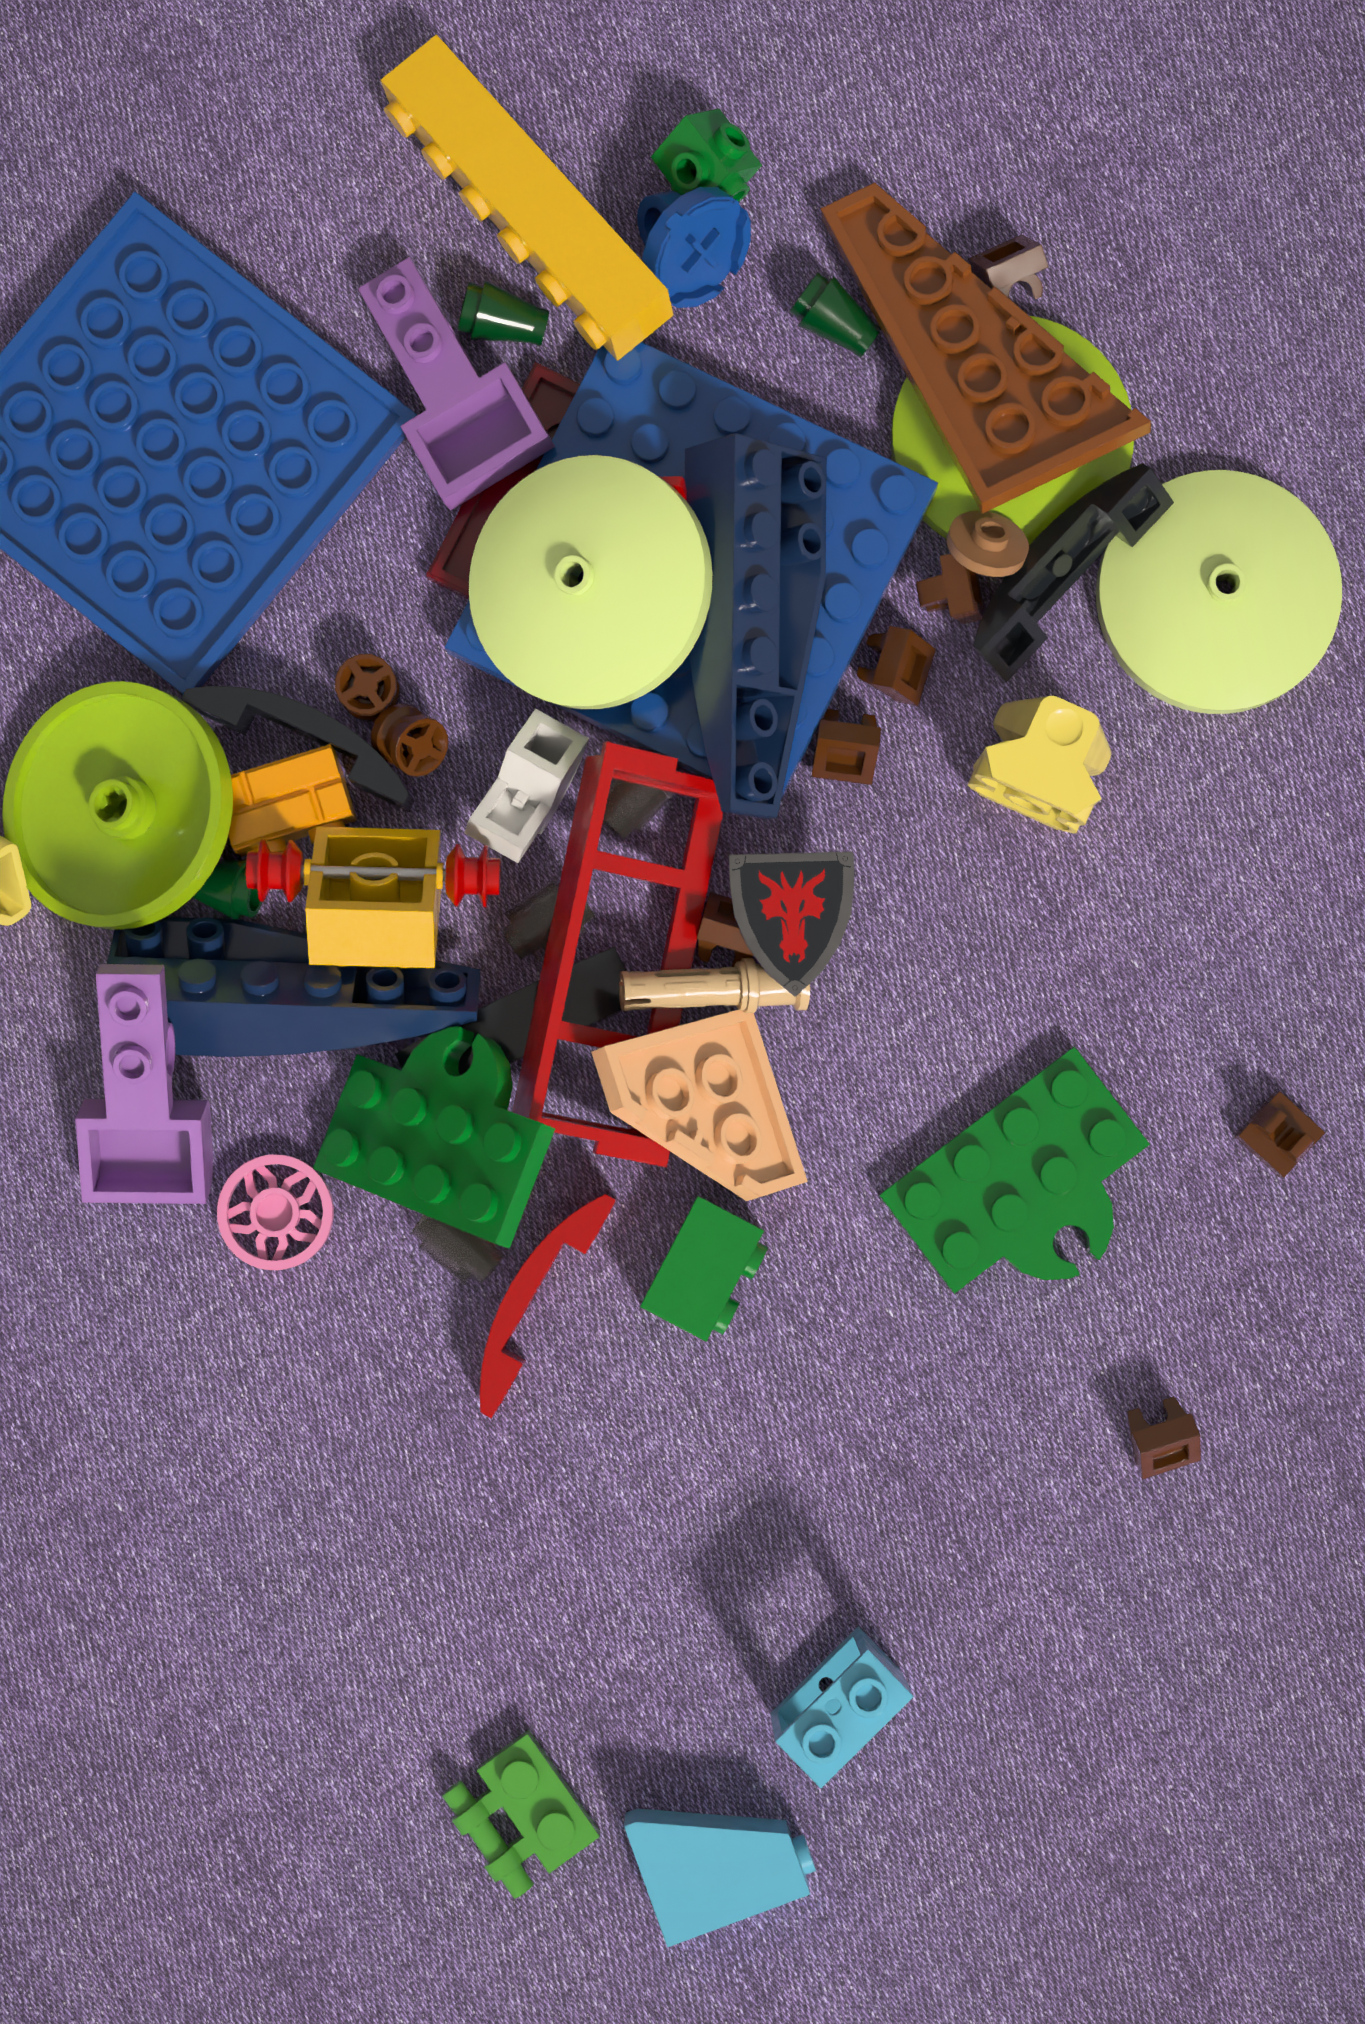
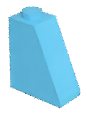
M638 1808L625 1813L624 1828L667 1948L810 1895L806 1875L815 1872L816 1867L804 1834L792 1838L786 1820Z

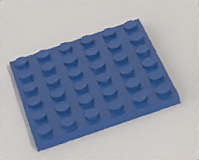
M134 191L0 353V549L183 695L186 689L202 687L403 442L406 435L400 426L416 417L417 414Z
M642 342L619 361L602 345L598 349L552 438L555 448L544 454L536 470L566 458L600 455L630 461L657 476H680L685 479L686 448L734 433L827 458L826 579L782 793L783 797L820 723V719H822L937 491L938 482ZM582 571L578 577L579 583L583 579L584 571ZM468 601L444 647L447 654L517 687L503 675L487 655L477 635L470 610V601ZM689 655L677 670L658 687L628 703L602 709H576L550 703L649 752L678 758V766L698 776L713 780L694 695Z

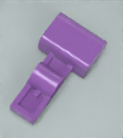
M410 257L357 288L426 408V411L400 427L442 501L450 510L555 448L549 434L506 362L485 375L478 376L468 354Z
M100 964L96 972L105 1099H84L75 1118L82 1203L206 1204L213 1176L209 1100H173L172 1075L175 1065V1033L173 1024L168 1023L164 965Z

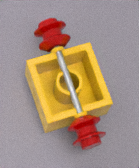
M316 827L312 859H305L304 861L303 853L294 840L288 841L283 852H271L266 840L261 839L258 851H248L247 888L258 889L260 902H264L270 889L283 890L287 901L293 902L302 890L304 878V885L308 886L305 912L309 965L435 968L443 881H445L446 895L455 907H459L464 895H478L484 908H487L488 895H500V858H489L488 845H484L479 857H466L460 844H456L446 858V869H444V863H441L440 830Z

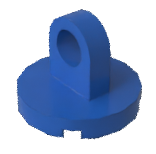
M698 187L683 195L672 190L645 196L639 204L637 225L645 245L642 255L643 263L668 289L671 305L677 308L697 307L715 298L725 288L720 283L726 278L728 273L731 272L736 275L744 264L751 242V220L747 211L740 206L739 202L718 187Z

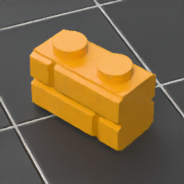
M331 744L231 775L233 812L228 836L234 852L241 857L246 856L248 851H258L261 839L266 840L271 852H283L289 840H297L309 836L311 844H314L316 827H345V824L357 821L338 755Z

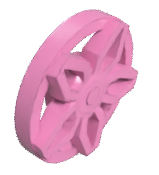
M265 1155L241 1165L227 1179L221 1190L217 1205L218 1227L228 1248L245 1263L264 1270L289 1269L308 1261L325 1244L331 1232L334 1219L332 1195L323 1177L306 1162L286 1155ZM280 1164L290 1166L299 1171L284 1179L281 1188H278L277 1177L266 1166ZM255 1169L269 1183L268 1189L261 1192L257 1190L253 1173ZM308 1177L310 1182L303 1195L296 1198L290 1192L292 1186ZM244 1178L247 1194L253 1201L252 1203L241 1202L229 1209L232 1194L236 1186ZM316 1188L322 1201V1220L311 1210L301 1209L302 1205L310 1202ZM244 1211H250L251 1224L242 1225L229 1222V1219ZM300 1218H306L318 1228V1234L301 1232L297 1228ZM257 1230L259 1234L255 1242L258 1256L247 1251L238 1242L233 1232L251 1234ZM287 1234H290L297 1241L311 1242L298 1255L282 1260L289 1245ZM268 1236L278 1237L279 1245L272 1260H269L266 1245Z

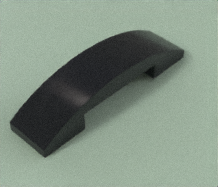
M1141 463L1103 482L1069 506L1029 545V551L1021 569L1014 574L1004 577L984 612L973 647L1006 683L1048 639L1037 624L1039 620L1106 550L1111 540L1117 536L1130 547H1133L1174 503L1150 467Z
M232 686L188 688L181 698L182 701L190 705L200 715L245 736L257 714L323 746L331 744L336 752L356 761L348 776L354 787L407 812H410L414 804L413 798L398 775L370 744L345 725L311 706L271 692Z
M615 946L573 964L561 1021L591 1027L622 1012L619 998V975L621 971H626ZM539 980L478 1009L477 1021L455 1027H462L473 1032V1041L478 1033L493 1039L500 1045L510 1064L522 1059ZM428 1036L395 1053L401 1068L404 1067L413 1049ZM472 1045L462 1054L459 1060L458 1069L460 1075L467 1072L472 1064Z

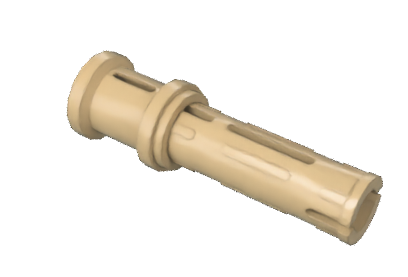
M742 958L741 961L735 963L734 967L650 972L621 971L619 975V998L622 1011L648 1008L706 1007L713 1005H736L737 1009L743 1010L744 1013H755L758 1006L793 1005L796 1011L807 1010L810 1000V984L794 997L772 979L760 964H756L753 958Z

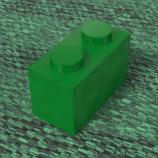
M697 1196L640 1307L707 1342L712 1330L723 1335L740 1304L739 1301L730 1297L740 1276L743 1275L752 1280L769 1248L759 1242L764 1230Z

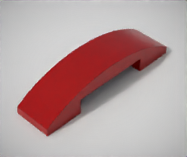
M604 1194L568 1216L535 1248L513 1279L498 1308L484 1351L480 1378V1412L489 1418L496 1414L526 1361L505 1347L564 1243L583 1254H587L617 1202L615 1198Z

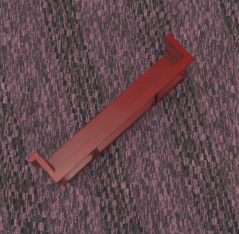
M604 742L601 755L586 756L512 1112L556 1128L554 1133L594 1140L593 1153L667 1167L670 1151L629 1124L627 1128L542 1112L557 1039L602 1048L637 1038V1036L561 1021L593 869L677 888L660 970L691 969L723 817L713 780L676 771L678 758ZM612 779L696 798L681 869L597 850ZM652 1008L647 1035L679 1026L683 1008Z

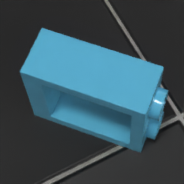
M858 1626L770 1713L775 1742L821 1789L914 1696L902 1671ZM828 1677L832 1679L833 1683L824 1691L819 1688V1681L822 1678Z

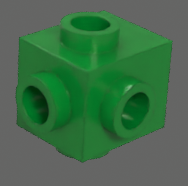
M719 108L686 115L651 156L652 160L670 182L672 191L683 195L698 187H718L738 202L748 194L750 187L747 185V182L762 166L751 151L746 135L737 126L731 124Z

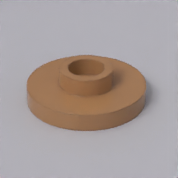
M969 511L960 514L952 521L946 538L948 550L958 563L975 573L990 577H1003L1014 574L1023 566L1029 551V543L1024 532L1014 522L999 514L988 511L983 514L981 511Z

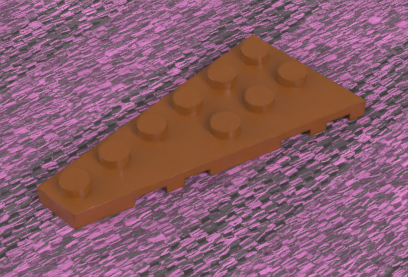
M875 182L820 208L822 222L982 514L1151 432V421L1136 408L1133 410L1129 409L1110 392L1109 384L1094 371L1089 374L1064 352V345L995 286L992 289L971 272V265L956 252L950 254L927 234L924 224Z

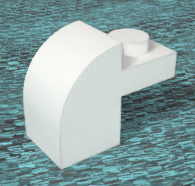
M535 708L508 747L498 778L469 818L465 834L519 863L537 834L541 835L561 803L578 769L589 738Z

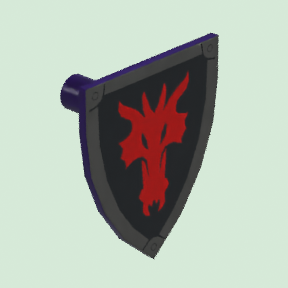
M853 852L729 855L730 892L734 917L744 941L765 972L796 997L822 973L841 944L852 911L854 891Z

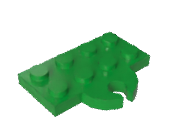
M449 1027L430 1034L414 1048L402 1070L357 1054L313 1169L491 1243L510 1249L556 1128L508 1111L513 1084L510 1063L500 1045L493 1039L479 1033L473 1041V1032L462 1027ZM472 1045V1064L467 1072L460 1075L458 1069L459 1060L462 1054Z
M1073 1047L878 1196L953 1294L1001 1258H1004L1018 1272L1040 1280L1070 1279L1080 1274L1074 1263L1064 1261L1056 1255L1053 1248L1055 1234L1064 1226L1077 1227L1086 1238L1087 1253L1095 1260H1100L1107 1250L1114 1229L1112 1202L1102 1181L1150 1144L1078 1050Z

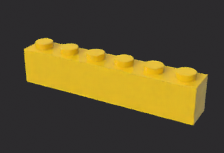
M437 34L380 80L389 104L384 107V112L393 126L403 137L407 138L413 133L425 146L421 149V153L433 171L443 180L451 175L463 188L458 193L469 211L480 222L489 217L500 230L496 236L505 251L517 264H521L526 259L539 273L535 277L539 288L556 307L565 302L575 313L577 318L573 320L574 325L593 349L597 350L603 345L619 361L674 315L668 289Z

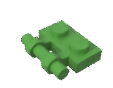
M529 1729L478 1766L477 1772L489 1788L483 1794L474 1799L462 1780L452 1785L442 1794V1797L455 1814L451 1821L462 1836L467 1833L470 1835L487 1860L484 1868L494 1882L499 1880L503 1882L514 1899L523 1895L534 1885L521 1866V1863L535 1853L550 1874L600 1837V1829ZM501 1807L521 1833L518 1838L508 1845L488 1819L491 1814Z

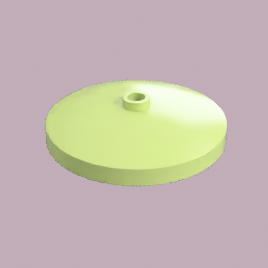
M600 455L577 456L548 464L522 479L499 501L484 524L475 545L469 573V601L473 623L479 640L494 665L506 678L517 687L542 700L576 709H602L628 703L647 694L668 679L689 655L700 636L706 621L712 594L713 572L708 542L696 514L687 501L665 480L640 465L624 459ZM584 571L583 579L579 583L578 577L580 573Z
M1207 470L1183 475L1163 483V487L1174 501L1171 507L1133 547H1130L1115 536L1101 557L1097 573L1096 606L1102 633L1110 651L1123 670L1140 687L1156 698L1181 709L1207 714H1230L1254 709L1274 701L1302 681L1315 668L1330 645L1338 625L1342 603V578L1337 555L1327 532L1317 517L1301 500L1285 488L1256 475L1230 470ZM1216 579L1220 582L1227 580L1232 585L1233 590L1229 594L1222 593L1216 586Z

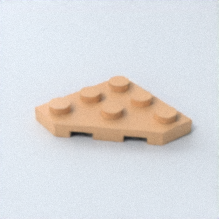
M735 1010L604 1046L591 1052L609 1110L612 1114L745 1201L808 1182L754 1013H744L743 1010Z

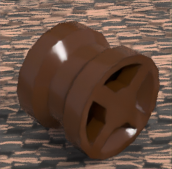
M358 654L348 658L340 666L335 677V691L339 701L354 718L363 722H375L383 710L391 705L398 704L400 700V685L392 668L384 659L373 654ZM384 680V682L379 685V691L377 694L378 683ZM358 696L369 697V699H364L360 697L357 700H355V698Z
M399 703L389 706L377 717L371 731V744L385 761L394 764L407 775L419 777L428 775L437 769L444 760L448 749V735L444 726L434 718L424 715L412 705Z

